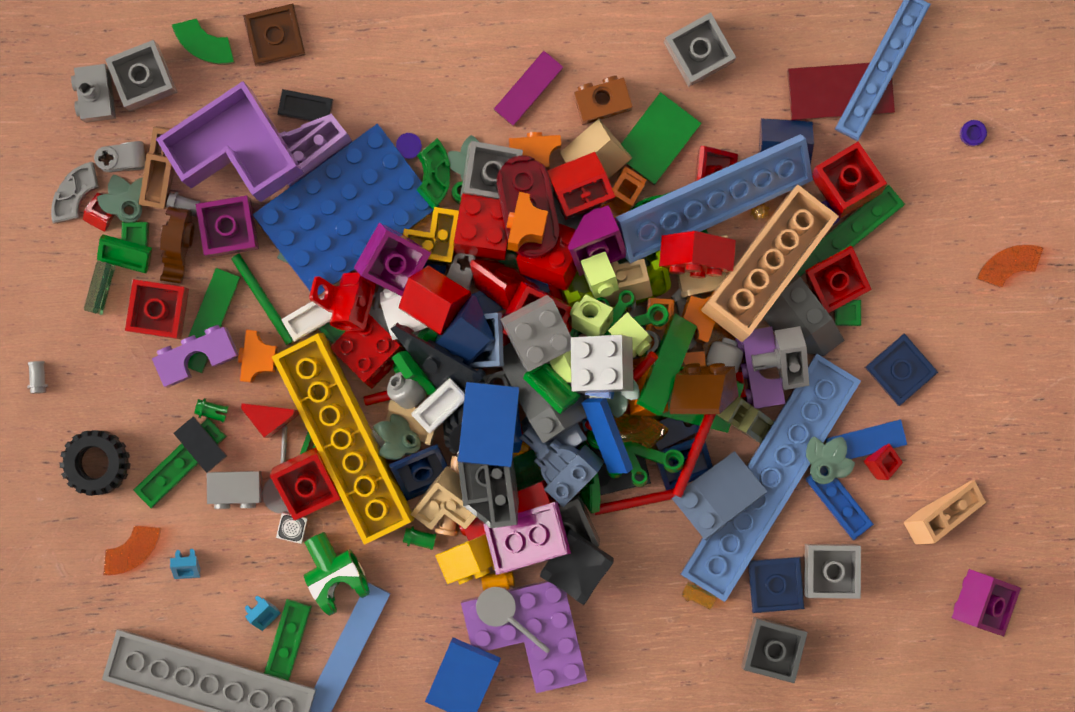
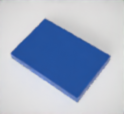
M466 382L458 462L511 468L519 387Z
M452 637L425 702L447 712H477L501 658Z

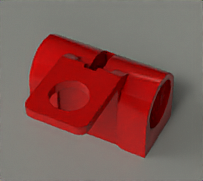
M358 272L342 274L339 286H334L322 277L316 276L313 280L309 299L332 313L330 319L332 327L344 331H365L376 283L362 277ZM320 285L325 289V296L322 300L318 296Z

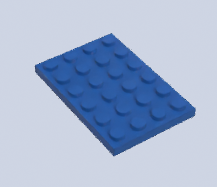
M377 123L252 215L300 280L311 291L313 280L316 276H320L334 285L341 280L342 274L351 273L355 270L354 267L379 222L403 234L404 229L412 228L431 214L433 209L417 191L422 183ZM322 285L318 288V296L325 292Z

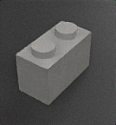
M262 471L207 473V504H214V509H229L232 503H240V508H256V503L263 502Z

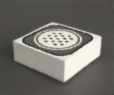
M282 512L276 538L302 544L308 517H302L294 521L290 513Z

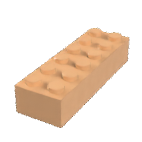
M797 184L734 265V270L727 274L705 303L701 311L743 342L751 335L839 216Z

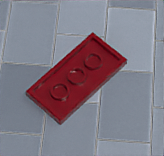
M869 63L789 68L787 74L791 120L840 118ZM892 78L872 115L895 113Z

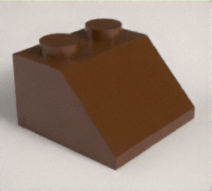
M699 363L685 365L675 376L669 408L670 414H721L739 396L735 366H725L724 363H714L710 366H700Z

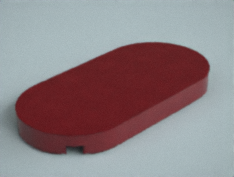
M526 155L512 157L504 163L497 175V190L507 241L511 228H507L509 213H515L519 192L528 193L534 207L548 211L542 244L535 242L524 243L516 253L526 258H539L551 252L559 238V224L549 174L546 167L536 161L535 158Z

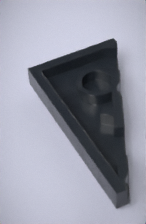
M397 322L390 328L436 389L451 378L463 391L466 389V382L476 383L486 375L484 370L479 369L476 371L464 364L463 358L451 354L447 349L429 339L426 342L414 335V330Z

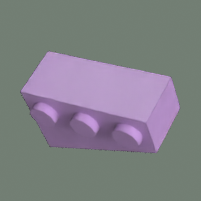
M332 114L305 123L300 128L292 131L279 133L304 174L288 184L289 187L353 142Z

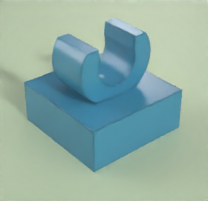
M190 549L189 557H182L180 550H176L175 558H170V569L174 579L200 578L201 568L194 549Z
M256 596L255 599L258 601V604L253 609L248 605L245 607L248 613L245 618L250 624L263 631L281 612L264 598Z

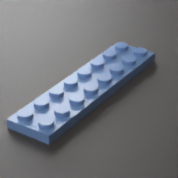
M801 134L617 216V225L626 248L625 259L629 263H633L661 249L662 235L689 231L701 232L793 190L797 184L802 186L813 181L806 138Z

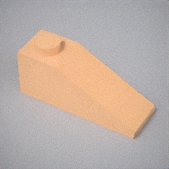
M972 480L921 508L904 521V524L915 544L936 543L984 505L986 501L975 480Z

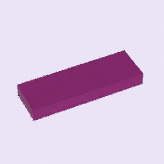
M543 51L497 104L494 111L514 127L562 71L563 66Z

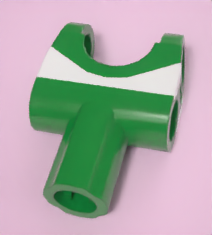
M325 532L315 535L304 542L316 565V568L304 574V579L313 598L328 616L337 612L334 603V591L340 582L350 585L361 598L369 595L370 590L364 571L357 557L350 549L337 556Z

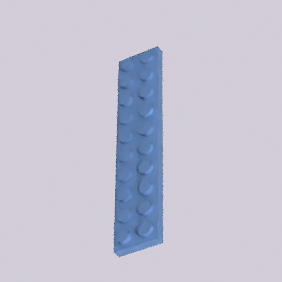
M818 354L814 356L808 366L809 386L794 388L747 465L767 490V493L707 541L702 538L680 573L724 602L729 597L809 467L810 462L806 458V449L810 439L816 437L822 443L825 441L861 380Z

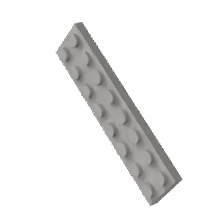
M121 629L116 631L102 680L205 712H310L317 690Z

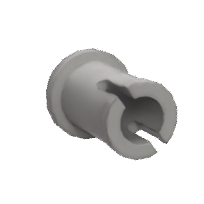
M175 192V194H169L166 208L173 206L191 209L192 215L196 217L195 204L201 202L180 196L179 192Z
M45 361L28 362L30 385L27 386V389H30V394L46 393L48 384H45Z

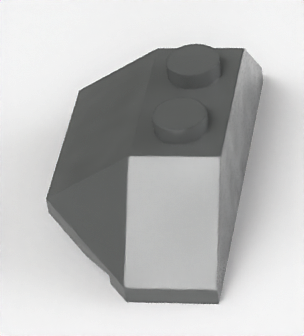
M797 273L763 317L768 325L772 327L773 331L800 326L806 343L807 354L825 356L845 341L832 317Z
M513 455L511 468L458 462L463 506L491 529L518 525L519 498Z

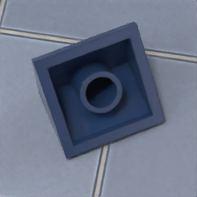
M761 118L759 153L801 134L807 141L811 165L814 148L813 122Z
M471 296L464 303L442 336L438 335L435 343L447 349L451 354L463 358V363L468 366L495 340L476 296Z
M695 438L664 448L660 452L666 453L672 449L678 450L683 454L685 463ZM706 441L688 483L696 480L713 467ZM674 459L670 460L669 465L673 467L677 466L678 461ZM656 462L665 489L675 488L682 469L679 472L671 473L664 468L663 464Z
M436 444L391 463L389 466L408 501L424 494L448 464L440 445Z

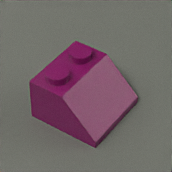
M609 205L596 208L590 213L585 214L568 245L579 276L584 274L581 260L602 252H606L610 263L626 257V248Z
M379 222L354 269L362 277L402 296L408 277L422 270L431 252L403 234Z
M969 569L963 580L959 598L954 605L952 618L1004 637L1021 588Z

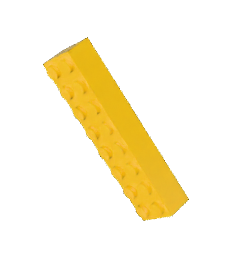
M318 333L272 356V359L365 545L412 522L415 517L410 515L412 511L386 458L379 455L381 448L330 348L331 346L325 334Z

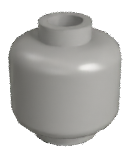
M723 338L722 342L715 341L710 346L706 365L724 363L725 366H735V372L737 373L743 357V351L737 347L738 342Z
M401 372L392 376L387 387V394L390 399L405 409H412L420 405L425 399L426 391L412 379H405Z

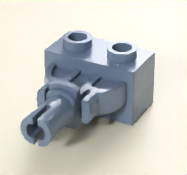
M532 426L520 437L537 453V458L534 462L541 467L542 476L548 484L544 490L563 507L598 473L604 463L586 445L578 450L570 445H562L557 439H554L552 442L542 443Z

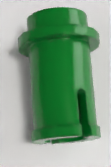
M206 398L203 400L198 399L194 414L199 415L198 418L203 416L224 423L226 416L217 414L216 411L227 413L229 406L208 402Z
M414 526L411 528L406 527L403 543H407L408 547L411 544L433 550L436 534L415 530Z

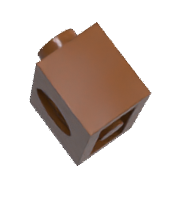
M611 76L603 79V84L593 86L592 83H587L577 87L578 91L574 92V99L582 125L632 111L633 106L624 77L618 79L617 76ZM599 93H605L609 96L610 101L606 105H600L595 101V96Z

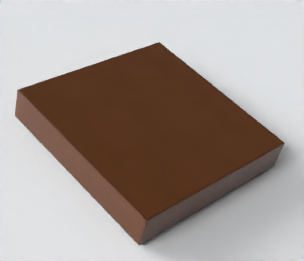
M293 3L243 15L255 66L306 55Z

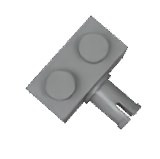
M100 64L74 68L75 75L71 76L73 90L77 91L78 101L74 103L77 117L80 116V119L85 123L116 119L111 74L108 66Z
M800 326L775 330L776 349H774V352L751 355L754 372L777 367L783 390L809 386L807 347Z

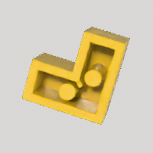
M434 207L430 233L404 229L403 235L430 251L431 254L428 260L452 264L455 253L453 243L459 211Z
M486 534L435 555L447 584L457 580L459 585L474 579L473 574L476 579L490 573L489 567L491 566L495 570Z

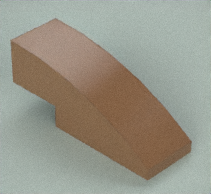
M153 127L150 149L146 155L139 205L165 209L175 170L156 139L169 131L170 128Z

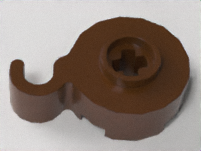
M169 206L165 214L170 216L166 225H162L160 250H164L161 255L164 269L160 276V281L182 284L185 274V257L188 248L192 246L195 227L194 223H192L191 209Z

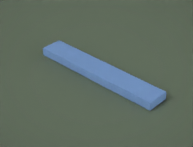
M924 0L902 1L836 125V131L855 141L859 140L929 9L930 3Z
M368 582L369 595L359 598L314 687L317 690L310 712H332L391 593Z

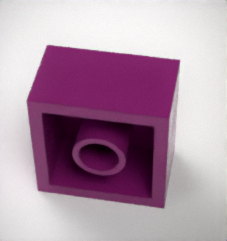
M246 195L195 204L204 256L210 258L259 249L250 197Z

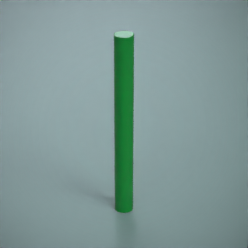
M240 253L233 256L231 260L285 344L289 345L294 342L283 324L282 318Z

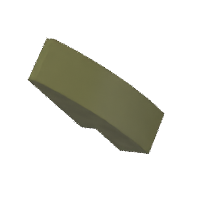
M737 397L721 414H715L759 444L762 443L765 435L774 423L768 416L740 397Z

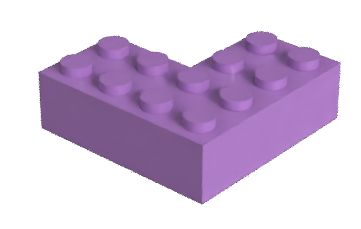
M244 81L156 139L181 181L190 188H193L232 162L251 194L262 202L304 174L256 95Z
M542 581L507 590L515 600L516 608L513 618L550 649L548 653L543 651L510 622L497 627L485 624L479 618L476 611L478 597L461 602L472 646L489 651L524 642L536 693L587 681L567 593L550 582Z

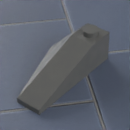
M512 342L503 347L504 366L502 368L511 386L519 387L518 400L542 443L553 441L587 418L582 402L586 399L582 393H578L580 398L576 403L562 414H559L523 379L528 371L522 365Z

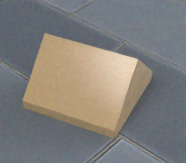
M600 119L596 120L560 152L566 163L596 152L608 179L632 159Z

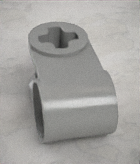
M134 141L101 147L96 151L94 161L105 172L144 169L146 162L144 143L142 141ZM106 154L114 158L109 161V165L102 162V159L106 158Z
M458 253L454 257L446 277L465 289L470 290L473 278L471 267H466L465 270H462V265L458 262L459 259H464L466 256L469 257V262L472 259L477 260L474 255Z

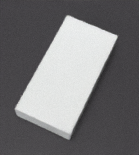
M323 294L319 298L322 300L325 294ZM310 302L281 320L293 341L297 342L329 323L332 313L314 302Z
M449 378L415 409L411 415L430 434L464 403L465 393Z

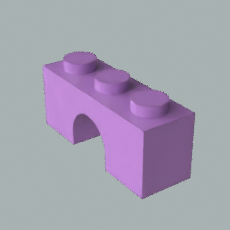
M219 325L206 329L204 331L206 335L196 339L195 335L181 340L182 345L172 349L171 346H167L158 350V356L153 357L152 360L163 386L169 388L192 378L188 369V361L195 353H205L214 367L237 358L239 354L228 328H220Z
M772 327L755 329L743 342L736 338V342H738L737 347L743 351L744 363L740 364V370L743 373V379H747L748 389H745L746 402L756 409L785 404L781 378H764L759 370L754 372L751 355L774 352V349H776Z

